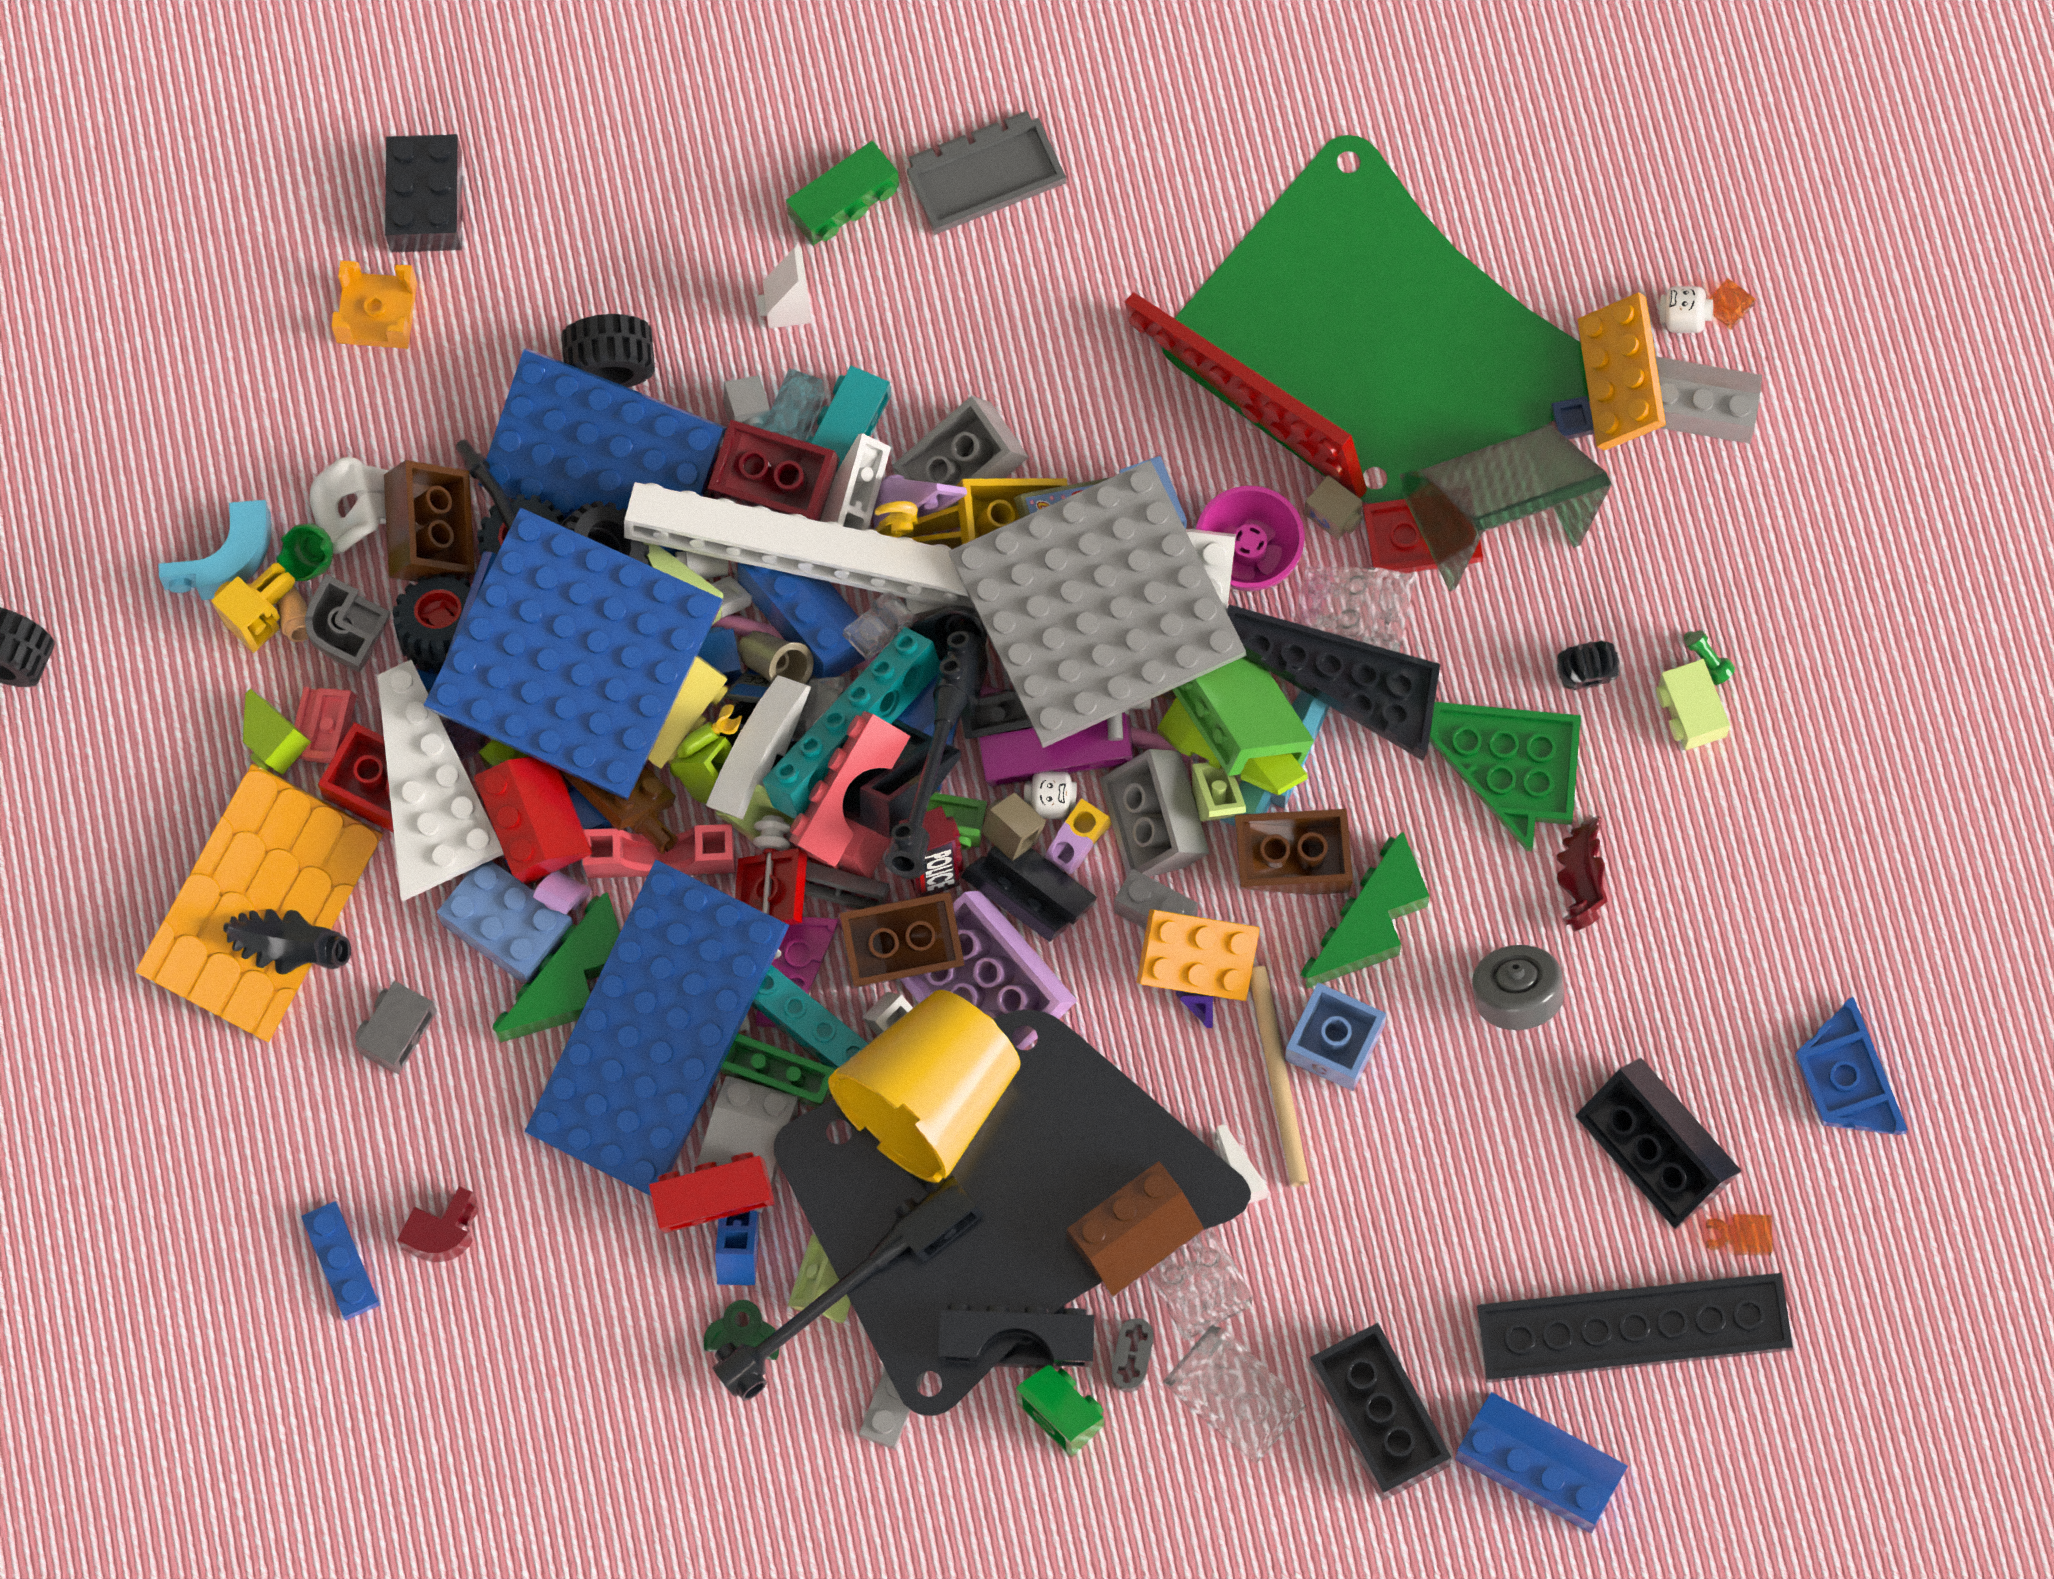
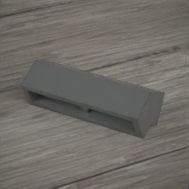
M807 861L805 879L835 887L836 890L805 882L804 895L856 909L886 904L890 893L889 883ZM846 890L853 893L878 899V902L862 898L859 896L851 895L848 893H844L843 891Z

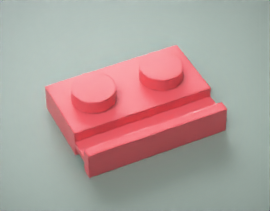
M303 687L294 726L311 743L295 761L302 759L307 762H331L349 731L357 698L354 692L351 690L327 688L315 690Z

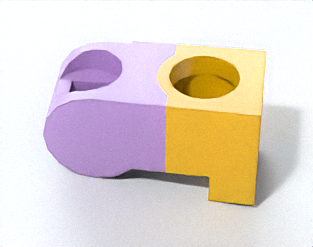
M1081 798L1057 832V836L1049 846L1045 858L1068 874H1072L1081 865L1100 836H1104L1112 825L1109 816Z

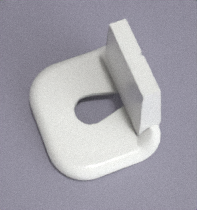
M345 457L336 460L314 479L309 494L310 506L316 525L323 528L330 536L334 554L347 551L363 537L373 532L379 524H386L384 474L389 470L366 466L356 458ZM356 493L358 501L349 513L342 518L338 512L339 501L345 496Z

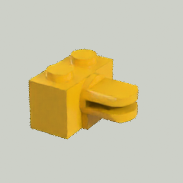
M274 563L252 584H246L239 576L232 582L227 581L223 583L215 592L211 602L223 624L254 654L280 629L277 623L280 616L273 605L293 588L295 578L290 573H285V568L281 564Z

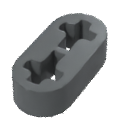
M1140 1318L1126 1321L1119 1332L1112 1365V1381L1123 1392L1132 1393L1139 1390L1146 1380L1153 1347V1329L1147 1321ZM1135 1328L1142 1329V1336L1147 1337V1340H1140L1137 1352L1130 1351L1131 1338L1126 1337V1334H1133ZM1128 1359L1135 1360L1134 1372L1140 1375L1139 1377H1132L1130 1383L1123 1382V1375L1119 1374L1118 1371L1125 1370Z

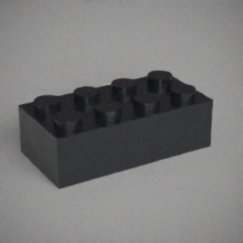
M1379 1323L1310 1357L1309 1369L1381 1502L1450 1467L1452 1457Z

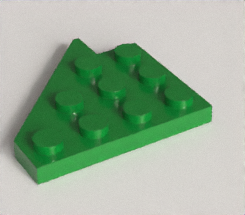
M1435 702L1430 730V743L1526 851L1532 852L1535 822L1572 825L1581 715Z

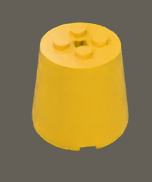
M940 989L930 994L837 1068L829 1077L828 1084L836 1103L857 1130L861 1131L866 1127L881 1142L876 1147L879 1151L911 1174L926 1181L939 1183L942 1178L945 1179L951 1173L1020 1068V1059L1012 1043L991 1017L964 998L950 991Z

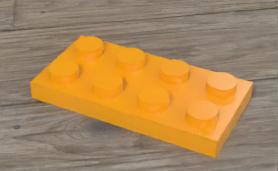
M1638 292L1577 318L1596 446L1605 451L1665 426V415L1646 297Z

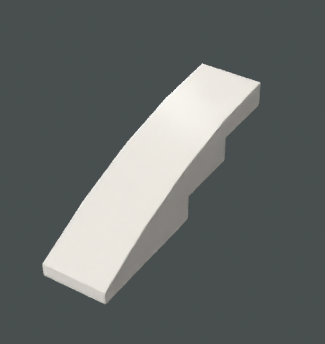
M777 675L738 735L707 801V807L743 820L756 785L764 787L762 780L771 771L776 755L785 756L810 692V686Z

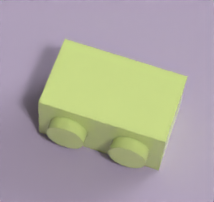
M1704 659L1661 673L1659 686L1656 687L1657 698L1662 708L1668 707L1672 720H1669L1672 735L1676 741L1681 740L1685 751L1727 737L1730 723Z

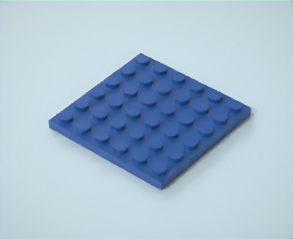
M520 507L429 692L424 708L628 801L721 608L723 599Z

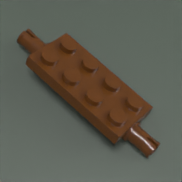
M646 765L628 801L560 770L561 774L618 831L629 826L636 834L641 833L660 854H664L665 850L667 852L676 845L678 837L658 819V815L663 810L673 806L676 795Z

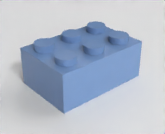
M491 860L471 869L437 911L442 926L523 984L527 982L532 984L540 974L538 969L542 961L550 953L555 955L563 944L561 942L562 937L568 928L573 925L570 916L551 910L544 903L533 898L535 891Z

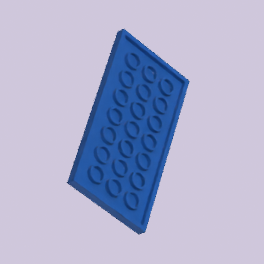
M655 859L524 1132L651 1196L649 1184L658 1182V1176L672 1171L790 925Z

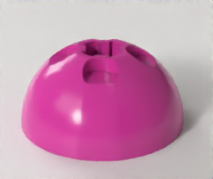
M1239 486L1220 493L1206 505L1196 525V530L1236 534L1230 588L1240 591H1260L1283 581L1298 564L1304 548V526L1295 507L1281 494L1260 486Z

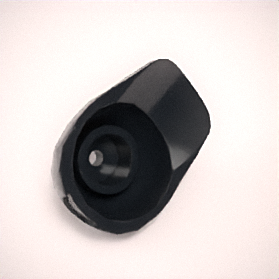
M955 605L945 607L936 614L916 621L910 627V630L933 641L939 660H943L947 639L954 632H971L979 636L984 645H986L987 633L976 610L968 606Z

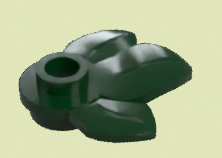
M737 1300L726 1308L723 1318L712 1322L708 1326L704 1335V1350L717 1352L723 1345L733 1342L736 1347L742 1343L756 1347L776 1330L772 1325L762 1320L761 1312L756 1304L749 1300ZM739 1312L747 1313L750 1318L748 1325L739 1326L735 1321L736 1314ZM780 1348L777 1349L766 1359L776 1360L778 1358Z

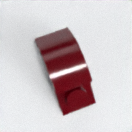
M459 1186L442 1219L414 1207L397 1239L401 1249L431 1262L449 1261L464 1253L473 1240L469 1232L463 1230L464 1225L467 1227L471 1225L478 1211V1206L475 1205L477 1201L473 1192Z

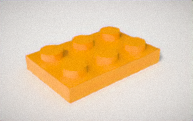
M1150 909L1136 983L1246 1001L1260 927Z

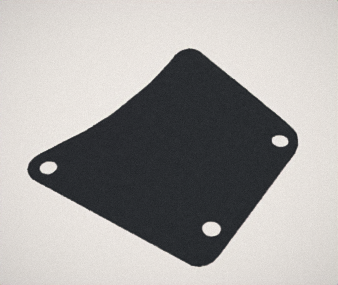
M1016 1010L993 1019L1015 1048L1020 1059V1068L951 1173L946 1177L948 1179L953 1175L985 1215L926 1262L913 1251L883 1269L876 1270L847 1293L903 1404L913 1412L921 1415L935 1416L953 1408L1025 1337V1335L1010 1334L995 1339L983 1350L977 1363L938 1362L940 1310H948V1305L950 1304L970 1305L971 1311H986L987 1306L1000 1305L1009 1307V1312L1025 1313L1026 1307L1048 1308L1049 1314H1053L1065 1304L1099 1285L1100 1281L1066 1238L1067 1228L1158 1161H1160L1183 1191L1204 1230L1232 1220L1245 1211L1251 1200L1249 1185L1241 1174L1075 1031L1055 1016L1046 1012ZM1023 1025L1032 1027L1038 1036L1036 1045L1029 1050H1020L1013 1044L1012 1040L1015 1029ZM835 1099L783 1126L774 1142V1156L840 1280L869 1257V1253L894 1225L893 1222L899 1218L895 1214V1210L902 1202L913 1198L918 1203L929 1194L925 1190V1186L929 1181L911 1174L879 1151L876 1147L881 1142L866 1127L858 1131L842 1112ZM835 1120L846 1121L852 1130L849 1141L841 1145L830 1142L826 1134L828 1125ZM926 1371L937 1373L942 1380L940 1392L931 1397L922 1395L916 1386L917 1378Z

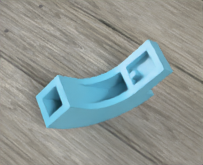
M266 500L229 503L230 529L228 537L222 547L211 556L194 561L158 564L159 579L164 589L175 593H184L196 587L201 600H209L214 598L215 592L223 583L227 581L232 582L237 576L246 583L259 569L270 545L271 512Z

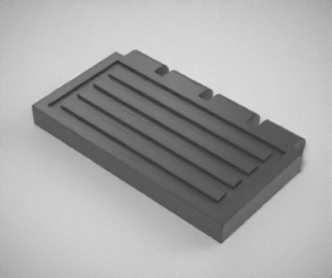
M1026 110L1004 119L1007 129L1005 131H1002L999 123L996 122L971 132L974 141L972 144H969L966 136L963 135L938 145L941 154L939 157H936L932 148L908 157L911 168L907 169V175L934 235L1066 184L1065 173L1039 117L1032 120Z

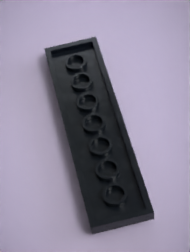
M1782 1273L1479 1304L1476 1308L1486 1383L1791 1351L1793 1348Z

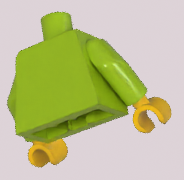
M729 704L722 707L718 720L714 724L708 722L690 733L679 744L677 748L678 754L671 761V775L679 778L692 798L698 802L707 804L719 773L732 749L726 737L720 736L719 733L722 732L730 735L737 731L742 716L736 719L728 718L733 712V705Z

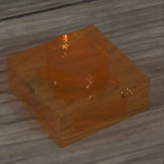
M1729 278L1709 298L1713 299V316L1731 330L1749 312L1756 301L1753 296Z

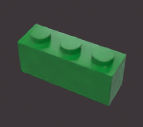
M872 140L786 199L788 216L813 246L821 240L828 241L848 221L860 219L874 203L879 200L885 201L893 196L899 187L898 171Z
M738 1033L720 1072L730 1077L798 1096V1102L817 1108L831 1101L833 1097L828 1079L836 1069Z

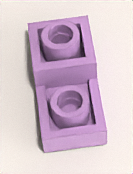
M555 871L537 886L533 898L544 903L549 909L566 915L571 908L576 910L590 895L592 889L559 871Z

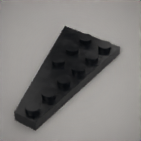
M1229 604L1226 612L1246 650L1245 657L1422 761L1424 760L1428 751L1440 670L1439 663Z

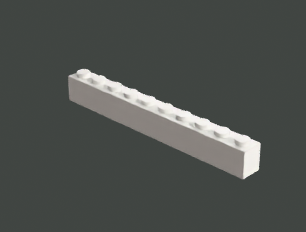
M634 483L624 520V538L947 607L958 605L974 608L949 557L948 551L952 549L946 545H928L916 542L909 537L895 538L881 535L871 529L858 530L844 527L842 524L833 521L820 522L807 519L800 514H782L773 512L763 506L749 507L736 504L725 498L716 500L699 496L692 491L679 492L665 489L654 483Z

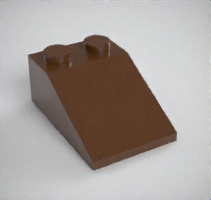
M1347 809L1235 815L1240 889L1308 895L1350 892L1353 874Z
M950 892L842 912L837 915L851 989L965 966Z

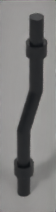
M460 440L456 444V450L464 459L466 470L469 471L471 477L479 480L492 498L509 532L516 514L505 491L489 471L490 465L481 453H476L467 440Z

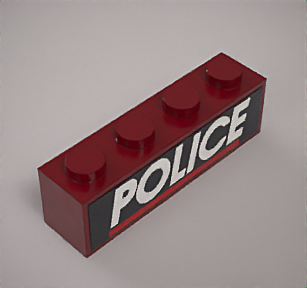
M942 806L927 811L922 827L929 833L930 842L925 856L927 863L925 873L918 878L910 879L917 898L935 895L960 886L959 873L964 871L961 860H963L960 852L961 844L958 838L960 833L954 817L949 816L946 818ZM908 819L899 821V824L907 823Z

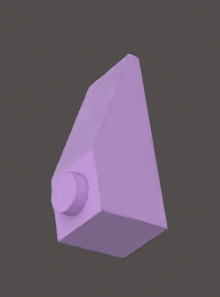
M901 475L887 476L881 482L872 513L874 529L879 525L880 521L889 516V512L881 515L874 513L875 509L880 505L894 501H909L917 506V518L944 510L967 495L966 487L904 479Z

